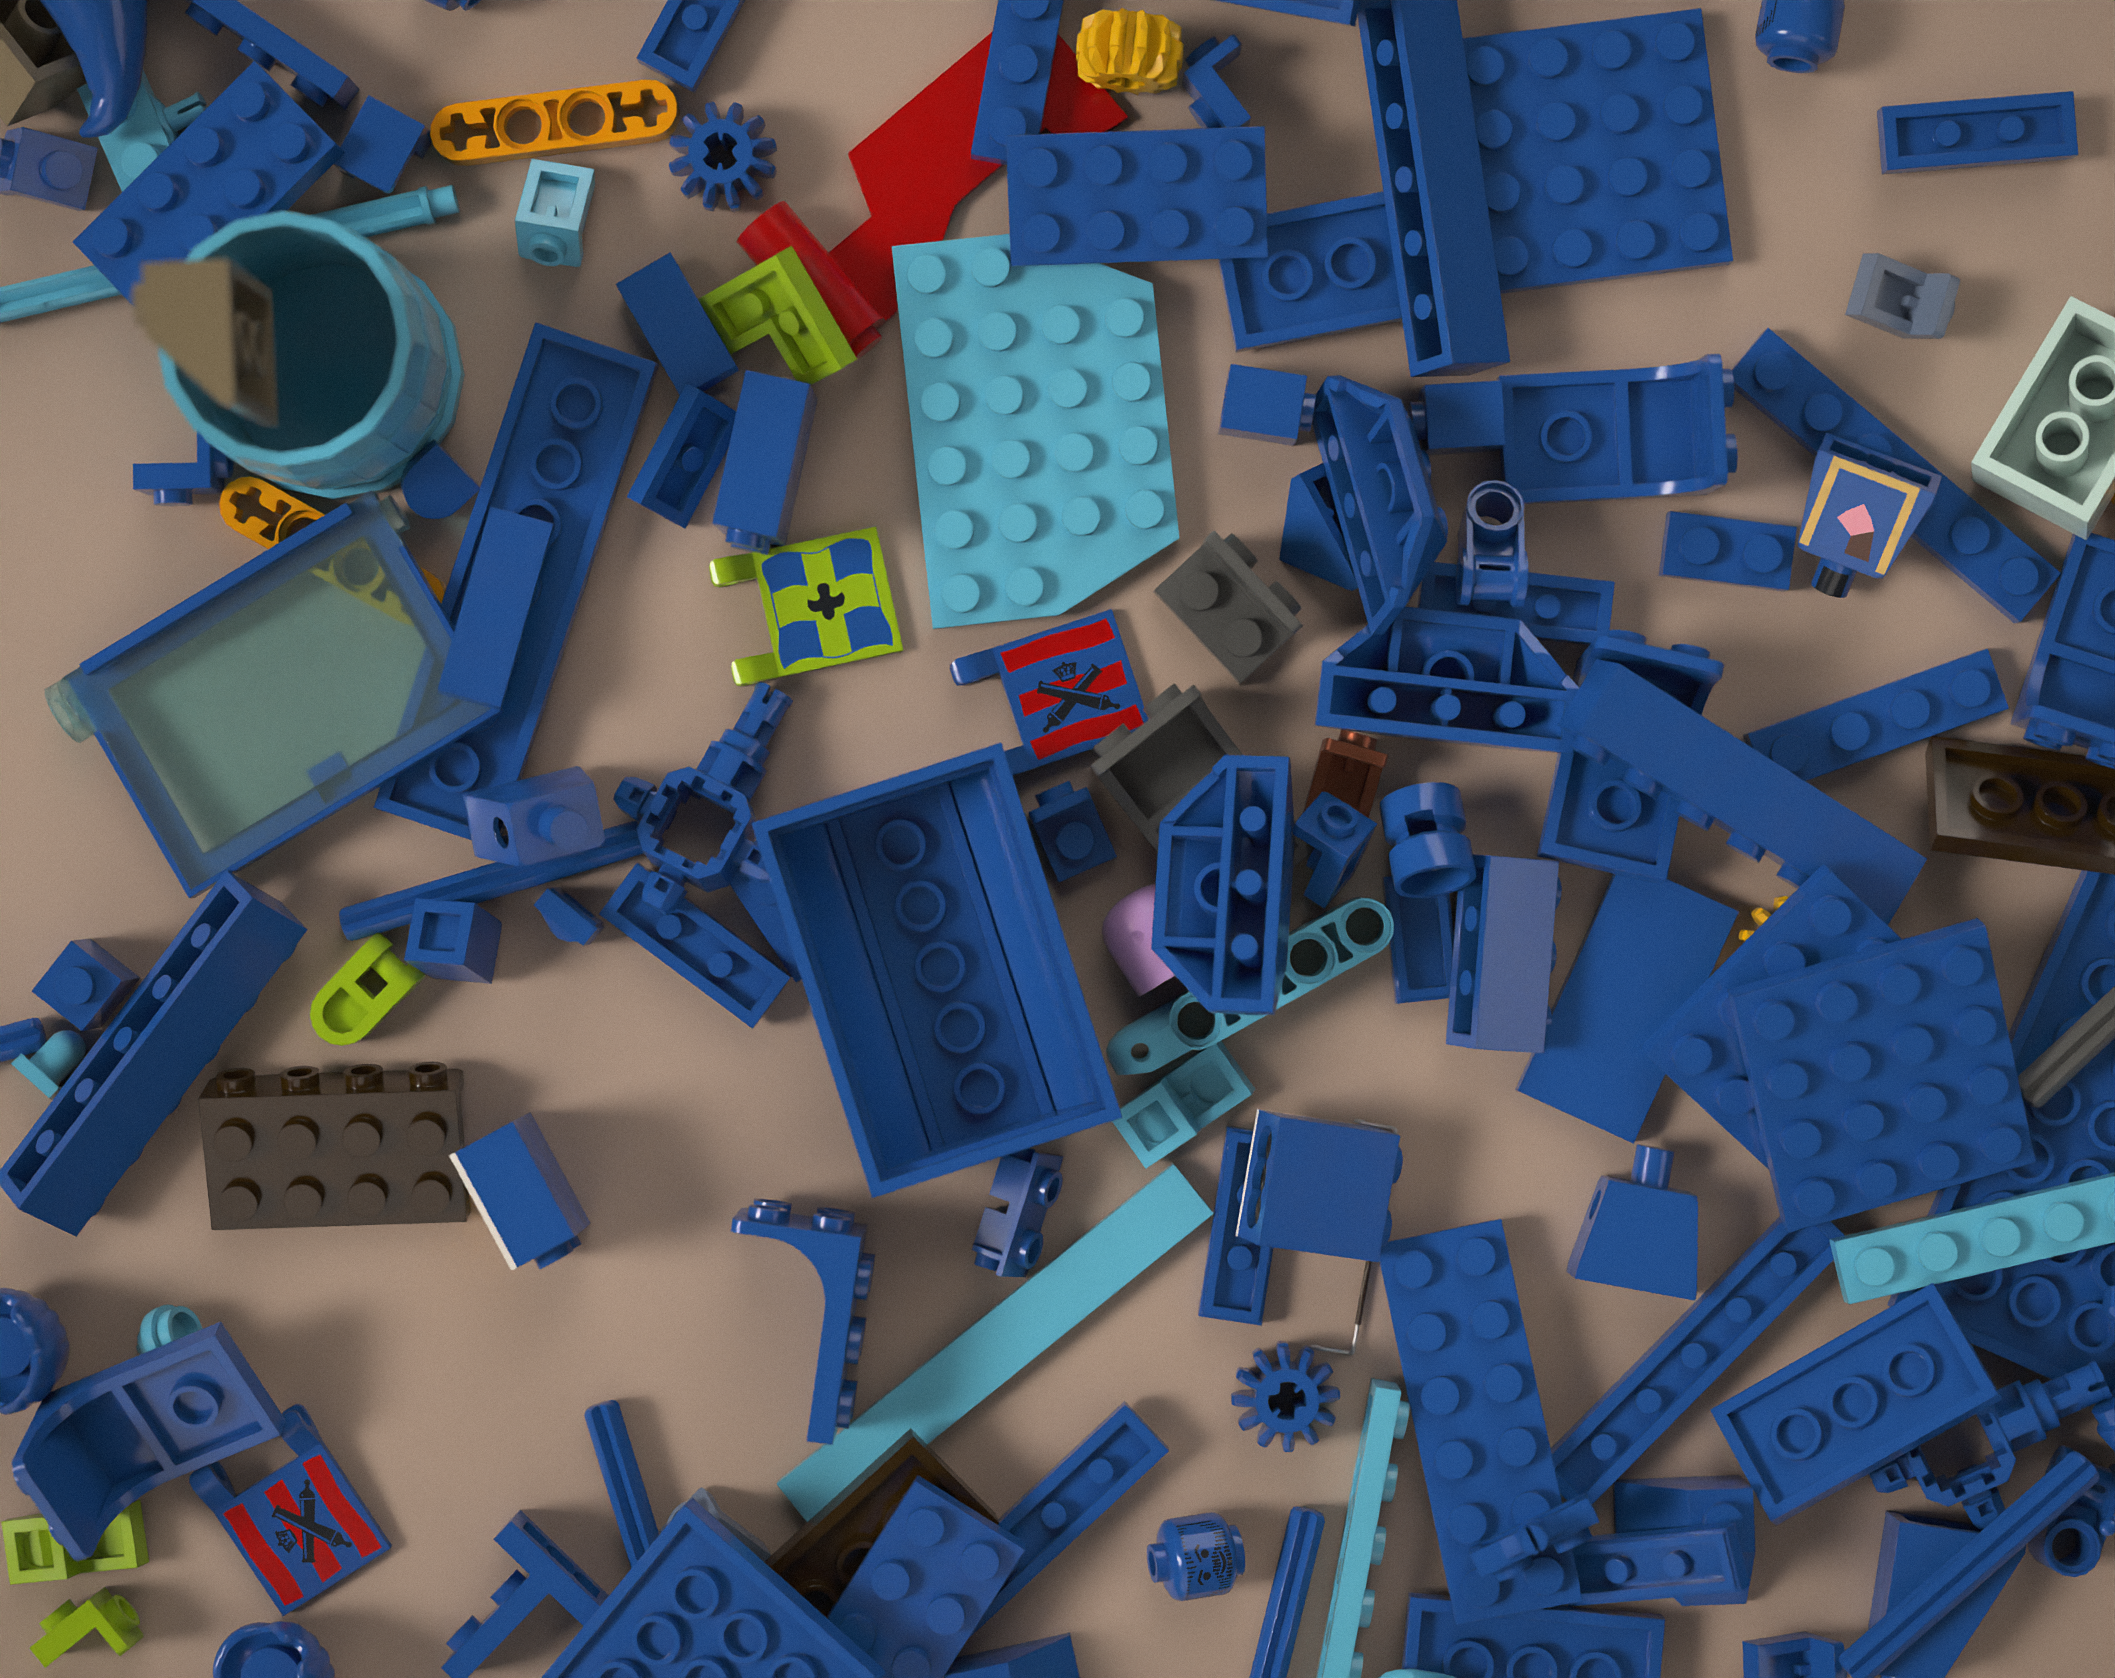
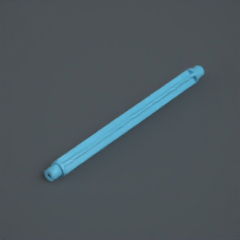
M453 185L431 190L427 186L419 187L418 190L307 216L334 221L342 227L352 228L366 238L421 224L436 223V218L460 213V208ZM95 265L0 287V323L121 295V293Z

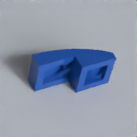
M671 252L616 283L618 290L679 395H681L686 384L704 392L739 371Z

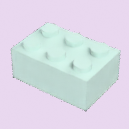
M2070 296L1971 461L1973 482L2086 541L2115 494V318Z

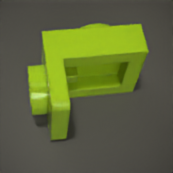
M104 1587L79 1608L69 1599L39 1623L47 1634L29 1649L46 1668L94 1628L100 1632L119 1656H122L133 1647L144 1635L138 1628L140 1619L132 1605L121 1595L115 1594L112 1596L107 1588Z

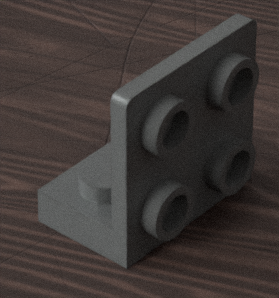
M1213 531L1204 539L1201 547L1153 592L1227 672L1241 684L1303 627L1301 622L1295 617L1302 608L1279 582L1274 581L1267 587L1251 570L1258 562L1257 559L1234 534L1231 533L1223 540L1216 531Z

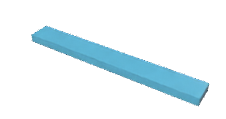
M1174 1163L1170 1164L851 1421L849 1429H841L836 1434L833 1445L823 1444L777 1482L778 1487L806 1522H808L910 1428L926 1444H929L1214 1214L1176 1165Z

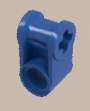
M1498 480L1484 481L1476 485L1468 495L1458 530V559L1455 587L1458 605L1468 606L1471 599L1509 601L1513 608H1523L1525 605L1528 588L1527 551H1525L1524 529L1525 506L1523 498L1517 489L1506 482ZM1488 516L1495 518L1502 525L1487 524L1479 517Z
M2065 1445L2059 1446L2052 1455L2045 1474L2069 1453L2074 1452V1449ZM2091 1462L2100 1475L2098 1482L2027 1543L2029 1552L2036 1561L2063 1576L2070 1577L2085 1575L2095 1568L2106 1539L2101 1534L2099 1525L2107 1517L2111 1518L2115 1515V1463L2105 1467ZM2071 1528L2075 1535V1547L2065 1558L2056 1559L2052 1551L2053 1540L2061 1530Z

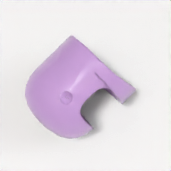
M1156 884L1138 888L1118 901L1107 913L1102 926L1103 940L1108 951L1138 997L1175 976L1151 949Z

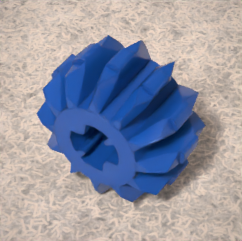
M709 102L705 104V113L709 121L703 125L699 123L695 116L689 113L682 118L687 130L692 134L691 138L681 135L671 136L669 142L671 148L686 156L670 162L669 168L673 176H688L681 186V192L686 198L694 197L705 189L703 206L706 210L714 211L718 206L721 194H725L731 211H740L741 200L737 192L745 188L752 198L760 200L764 193L760 185L753 179L754 176L766 179L775 178L777 172L775 166L760 158L770 156L776 152L777 145L773 138H758L766 126L761 116L752 117L742 125L744 109L741 104L732 103L728 109L726 119H721L715 102ZM729 144L734 145L732 153L736 163L726 170L722 163H718L717 170L712 169L715 163L710 154L712 149L722 145L724 150L728 151Z
M1278 1341L1276 1345L1278 1361L1270 1363L1265 1352L1261 1348H1257L1252 1352L1255 1363L1261 1369L1258 1374L1248 1368L1238 1367L1235 1373L1236 1378L1252 1389L1238 1390L1231 1393L1232 1405L1237 1407H1252L1238 1419V1424L1243 1431L1252 1429L1263 1422L1257 1435L1258 1445L1264 1448L1272 1442L1276 1432H1281L1283 1450L1285 1452H1293L1295 1447L1294 1432L1302 1430L1306 1441L1310 1445H1314L1319 1441V1437L1310 1423L1315 1419L1324 1425L1332 1426L1336 1420L1335 1415L1329 1409L1319 1405V1403H1331L1339 1400L1340 1390L1338 1387L1331 1385L1319 1386L1333 1374V1369L1328 1362L1320 1363L1308 1370L1314 1357V1351L1311 1347L1303 1346L1293 1362L1290 1361L1288 1343L1286 1341ZM1291 1382L1295 1393L1302 1389V1397H1296L1291 1400V1409L1280 1410L1276 1400L1268 1403L1270 1395L1279 1394L1280 1383Z

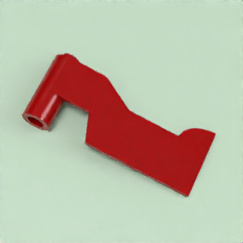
M992 32L848 152L871 217L831 251L828 252L786 201L778 202L767 209L740 234L736 241L755 265L792 246L857 360L869 352L882 339L883 336L878 332V329L899 312L892 246L944 241L956 206L1004 166L1003 164L971 159V149ZM1059 34L1040 134L1045 130L1050 134L1109 132L1125 122L1128 116L1105 89H1097L1092 83H1087L1078 76L1076 54Z

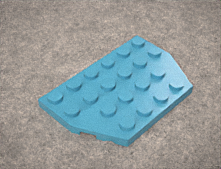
M1010 234L892 246L933 629L1059 616L1178 540L1179 528L1153 283L1100 263L1011 266Z

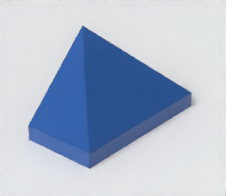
M1321 463L1291 479L1279 560L1349 591H1354L1358 589L1324 464Z

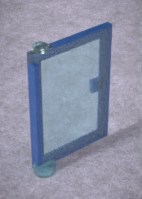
M371 490L351 503L346 502L83 661L79 664V668L44 690L45 698L52 714L62 729L74 741L81 743L95 735L188 898H196L211 889L226 870L236 874L504 712L503 709L499 711L438 694L437 689L455 627L401 536L403 532L410 529V524L403 510L391 495L380 500L377 493Z

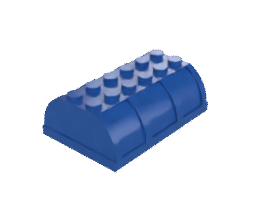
M1002 742L751 823L872 1198L1123 1118Z

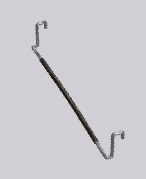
M1361 1119L1354 1120L1355 1123L1360 1125L1389 1129L1397 1134V1128L1394 1126L1365 1122ZM1366 1261L1351 1351L1321 1347L1320 1345H1311L1312 1349L1349 1355L1355 1353L1372 1261Z

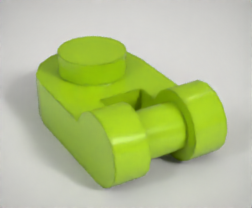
M381 932L376 933L317 993L312 1001L310 1010L312 1027L320 1038L330 1044L344 1046L360 1042L370 1035L392 1010L425 978V974L411 964L406 966L390 951L393 944ZM371 969L388 983L376 997L360 982L362 977Z

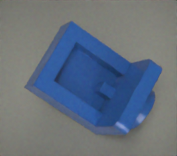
M1232 34L1222 43L1214 36L1197 47L1185 59L1190 68L1183 73L1182 86L1194 100L1188 108L1201 128L1246 127L1250 125L1251 116L1217 74L1240 55L1242 43L1235 34Z
M25 127L7 130L5 138H0V194L6 196L16 194L76 211L85 210L98 148Z
M197 432V462L133 464V490L153 495V504L157 506L193 505V494H222V491L225 489L224 478H231L233 475L234 460L207 443L202 434Z
M1805 1631L1742 1641L1744 1678H1847L1848 1673L1839 1661L1840 1655L1845 1651L1841 1641Z

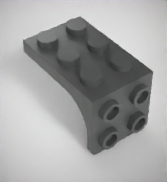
M1174 683L1144 707V712L1150 718L1133 733L1123 723L1093 747V751L1100 759L1091 765V770L1157 853L1160 822L1192 788L1213 771L1212 767L1224 755H1243L1210 712L1201 697L1202 694L1195 685H1192L1182 693ZM1295 836L1293 868L1315 849L1297 836Z

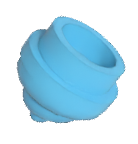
M162 1305L144 1316L137 1335L136 1349L139 1354H143L201 1330V1323L195 1313L187 1307Z

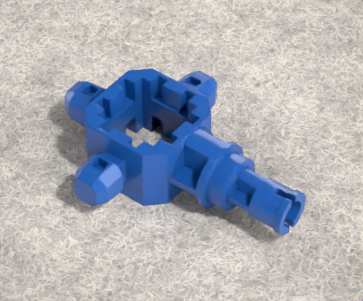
M757 682L754 687L755 690L733 730L725 729L719 742L711 741L696 770L686 767L667 773L659 789L654 784L640 778L625 777L614 794L613 800L620 810L640 822L636 831L642 851L652 865L660 868L658 873L651 871L643 888L642 901L647 906L664 915H669L677 909L687 894V890L684 888L686 882L707 893L728 887L739 867H741L740 873L743 876L760 883H770L751 824L757 820L750 801L767 773V770L763 767L770 754L766 746L787 709L791 707L793 700L776 688L773 693L770 692L771 686L766 683ZM690 796L698 800L702 797L734 814L733 820L735 825L733 829L729 830L720 846L721 850L716 858L711 856L707 865L699 861L695 863L663 846L665 841L661 836L665 829H669L677 814L676 810L680 802L686 804Z
M2095 1360L2041 1384L2039 1379L2022 1385L2020 1380H2017L1997 1389L2003 1398L2002 1400L1977 1413V1417L1994 1450L1993 1453L1985 1456L1987 1462L1980 1465H1971L1957 1471L1958 1474L1947 1478L1946 1474L1935 1477L1921 1447L1918 1446L1871 1472L1869 1476L1877 1492L1890 1493L1908 1487L1906 1480L1916 1476L1926 1499L1947 1507L1961 1502L1973 1525L1982 1531L2006 1510L1996 1486L2009 1480L2016 1462L2013 1453L2047 1439L2045 1432L2061 1426L2059 1419L2105 1399L2109 1400L2113 1396Z

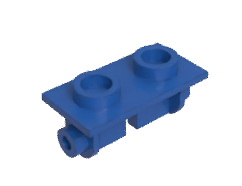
M1030 1147L1000 1157L989 1195L1010 1203L1007 1213L991 1207H985L972 1246V1250L977 1252L974 1261L975 1265L997 1271L996 1275L1000 1277L1026 1278L1028 1270L1036 1264L1042 1252L1044 1238L1040 1231L1047 1209L1056 1202L1061 1191L1063 1177L1059 1170L1064 1158L1063 1156L1035 1152V1148Z

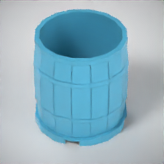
M287 211L235 220L193 248L185 261L229 259L270 288L273 297L279 426L264 427L220 404L158 347L166 389L191 427L202 434L207 443L247 470L275 482L288 491L335 501L370 495L373 492H386L401 482V476L406 465L433 439L441 445L455 424L465 377L456 327L427 284L408 271L392 255L352 228L342 227L331 220Z

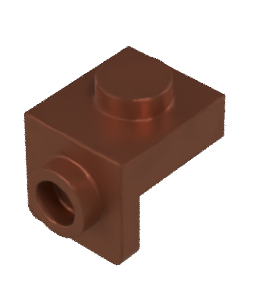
M1347 730L1340 731L1338 740L1331 738L1323 739L1302 813L1320 793L1328 792L1369 818L1382 769L1386 768L1389 757L1388 754L1375 751L1378 739Z

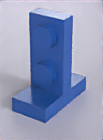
M521 1510L514 1515L493 1540L529 1574L525 1577L516 1569L491 1595L490 1598L498 1606L481 1623L472 1615L445 1643L454 1652L441 1668L451 1678H468L548 1594L552 1595L583 1626L609 1596Z

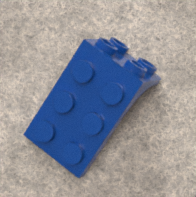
M1706 354L1695 361L1659 367L1500 375L1497 378V381L1502 380L1506 445L1500 449L1502 482H1506L1516 488L1522 496L1524 504L1707 495L1726 485L1728 473H1735L1737 470L1738 450L1735 434H1726L1725 408H1732L1734 403V378L1730 368L1723 369L1721 354Z
M2091 533L2086 541L2073 534L2010 724L2026 729L2023 739L2030 743L2054 750H2061L2062 745L2068 747L2073 745L2088 749L2086 760L2115 769V540Z
M1609 630L1607 636H1597L1576 661L1573 681L1579 688L1596 659L1619 663L1701 716L1709 694L1714 685L1722 678L1724 663L1709 659L1710 652L1704 648L1688 644H1674L1671 646V650L1646 645L1647 638L1645 636L1626 630ZM1575 750L1573 754L1558 753L1537 857L1663 884L1667 881L1679 815L1674 811L1679 802L1662 791L1657 799L1632 787L1623 780L1628 770L1610 758L1606 765L1602 766Z
M755 1198L752 1205H749L748 1208H741L732 1218L731 1232L777 1239L795 1247L813 1264L823 1285L825 1311L807 1442L833 1445L838 1428L849 1429L855 1407L858 1381L848 1380L846 1376L848 1363L858 1365L864 1343L867 1318L855 1316L857 1299L867 1300L873 1278L875 1254L864 1253L868 1224L854 1222L855 1212L849 1210L818 1207L817 1213L813 1214L812 1217L791 1214L792 1204L789 1202Z
M220 1321L51 1391L42 1400L13 1457V1475L20 1491L31 1497L47 1520L54 1540L58 1544L65 1546L75 1561H81L93 1555L102 1534L109 1524L136 1499L167 1481L281 1436L286 1420Z

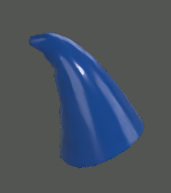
M40 0L59 26L69 46L76 53L88 87L93 94L90 115L80 127L79 135L82 138H91L111 134L127 119L140 88L146 53L147 0Z

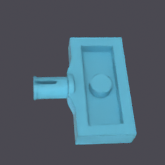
M143 70L140 88L127 119L111 134L98 137L122 192L179 136V130L189 126L207 108L205 107L207 103L199 92L166 107L154 95ZM88 84L77 88L88 115H90L93 94Z

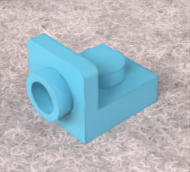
M531 159L515 217L517 246L520 257L531 259L545 266H558L560 264L572 267L581 266L584 255L582 234L595 188L594 169Z

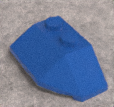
M1340 375L1327 376L1316 393L1312 425L1371 636L1381 635L1385 633L1404 609L1448 542V522L1444 510L1441 507H1437L1432 490L1429 456L1426 451L1420 448L1415 427L1401 399Z
M1404 607L1384 634L1371 636L1369 626L1366 625L1322 661L1315 726L1374 735L1500 749L1573 754L1574 749L1571 748L1575 737L1557 725L1579 687L1569 675H1566L1550 653L1520 619Z
M1224 755L1212 767L1213 771L1192 788L1160 822L1151 949L1209 1013L1275 1015L1288 956L1295 835L1292 832L1294 813L1291 759L1289 756Z

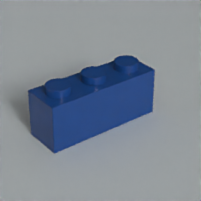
M1473 854L1477 872L1476 879L1470 885L1458 890L1446 1044L1479 1050L1544 1053L1545 1037L1550 1031L1552 1021L1551 1009L1548 1004L1550 973L1555 967L1557 958L1556 945L1553 941L1555 910L1559 906L1562 895L1561 881L1558 877L1559 861Z

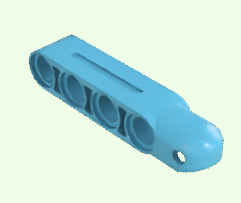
M1355 897L1344 901L1289 932L1287 966L1276 1010L1384 949L1389 944L1394 931V921L1391 912L1385 905L1371 898ZM1368 908L1378 917L1380 923L1379 932L1371 942L1356 944L1347 935L1346 921L1349 915L1356 909ZM1304 939L1317 941L1324 952V962L1321 968L1310 975L1296 973L1290 963V952L1293 946ZM1187 989L1173 1000L1116 1032L1107 1045V1058L1116 1075L1153 1072L1192 1049L1201 1050L1211 1047L1266 1015L1213 1013V1024L1210 1030L1205 1035L1189 1037L1183 1034L1178 1027V1014L1186 1004L1199 1001ZM1144 1043L1148 1046V1053L1145 1057L1135 1058L1131 1055V1049L1135 1044Z

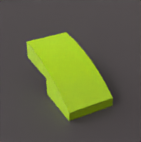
M140 1499L127 1506L109 1524L102 1534L93 1555L81 1561H75L65 1546L58 1544L50 1533L48 1522L42 1513L1 1521L10 1585L63 1580L80 1573L138 1568L149 1563Z

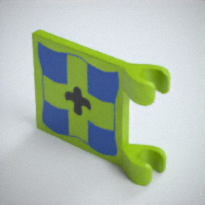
M876 526L771 548L768 555L752 552L722 557L710 562L709 572L715 587H726L757 579L773 648L772 653L740 658L732 662V676L737 686L752 685L757 682L903 651Z

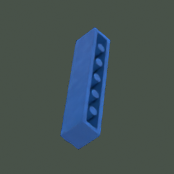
M1360 0L1357 16L1410 377L1469 376L1509 363L1511 361L1457 0Z
M1596 659L1557 725L1576 737L1571 748L1584 757L1602 766H1605L1610 758L1628 770L1623 780L1632 787L1657 799L1661 791L1679 802L1674 812L1685 820L1706 831L1714 823L1730 833L1725 844L1733 850L1758 863L1765 855L1781 865L1776 876L1798 889L1822 864L1826 865L1887 925L1891 922L1927 861L1926 857L1619 663Z
M228 870L223 873L0 1169V1186L18 1210L76 1237L89 1219L99 1212L108 1194L129 1166L139 1159L144 1146L166 1117L178 1107L184 1093L205 1065L215 1058L221 1044L242 1016L255 1005L260 992L282 963L291 957L298 942L308 930L281 901L235 874L230 873Z

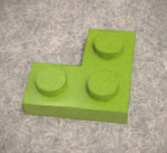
M792 246L698 299L730 355L770 334L796 381L812 385L857 360Z

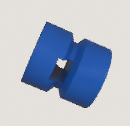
M1444 782L1414 784L1398 789L1381 800L1379 811L1385 841L1394 846L1389 852V864L1395 892L1400 896L1409 898H1430L1456 892L1470 885L1476 879L1477 872L1470 839L1461 834L1466 829L1467 822L1461 792L1455 785Z

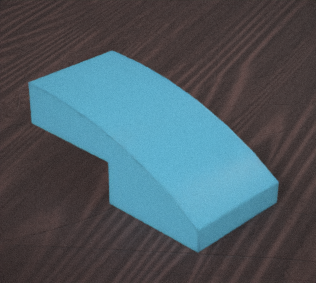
M1220 1041L1211 1047L1200 1050L1120 1107L1123 1118L1113 1120L1112 1122L1146 1169L1197 1135L1203 1127L1251 1096L1256 1089L1224 1043Z

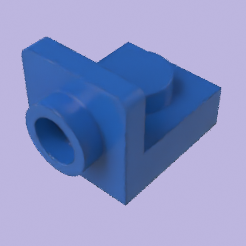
M1069 780L1035 795L1039 808L1028 812L1058 882L1117 857L1087 786L1074 791Z
M1328 792L1320 793L1296 820L1292 829L1295 836L1315 848L1306 864L1314 872L1303 895L1324 909L1354 875L1377 826L1376 822Z

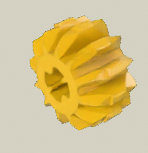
M1121 8L1119 11L1102 9L1095 14H1091L1083 18L1081 31L1077 34L1076 60L1078 61V76L1085 82L1092 83L1097 89L1108 88L1115 90L1116 93L1131 92L1138 95L1140 92L1157 94L1163 90H1168L1177 85L1178 74L1182 70L1184 53L1182 27L1174 21H1169L1164 15H1151L1145 13L1144 10L1128 11Z

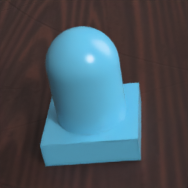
M71 1030L58 1031L30 1059L21 1053L11 1064L48 1098L53 1100L61 1090L59 1084L84 1058L86 1045L78 1033Z

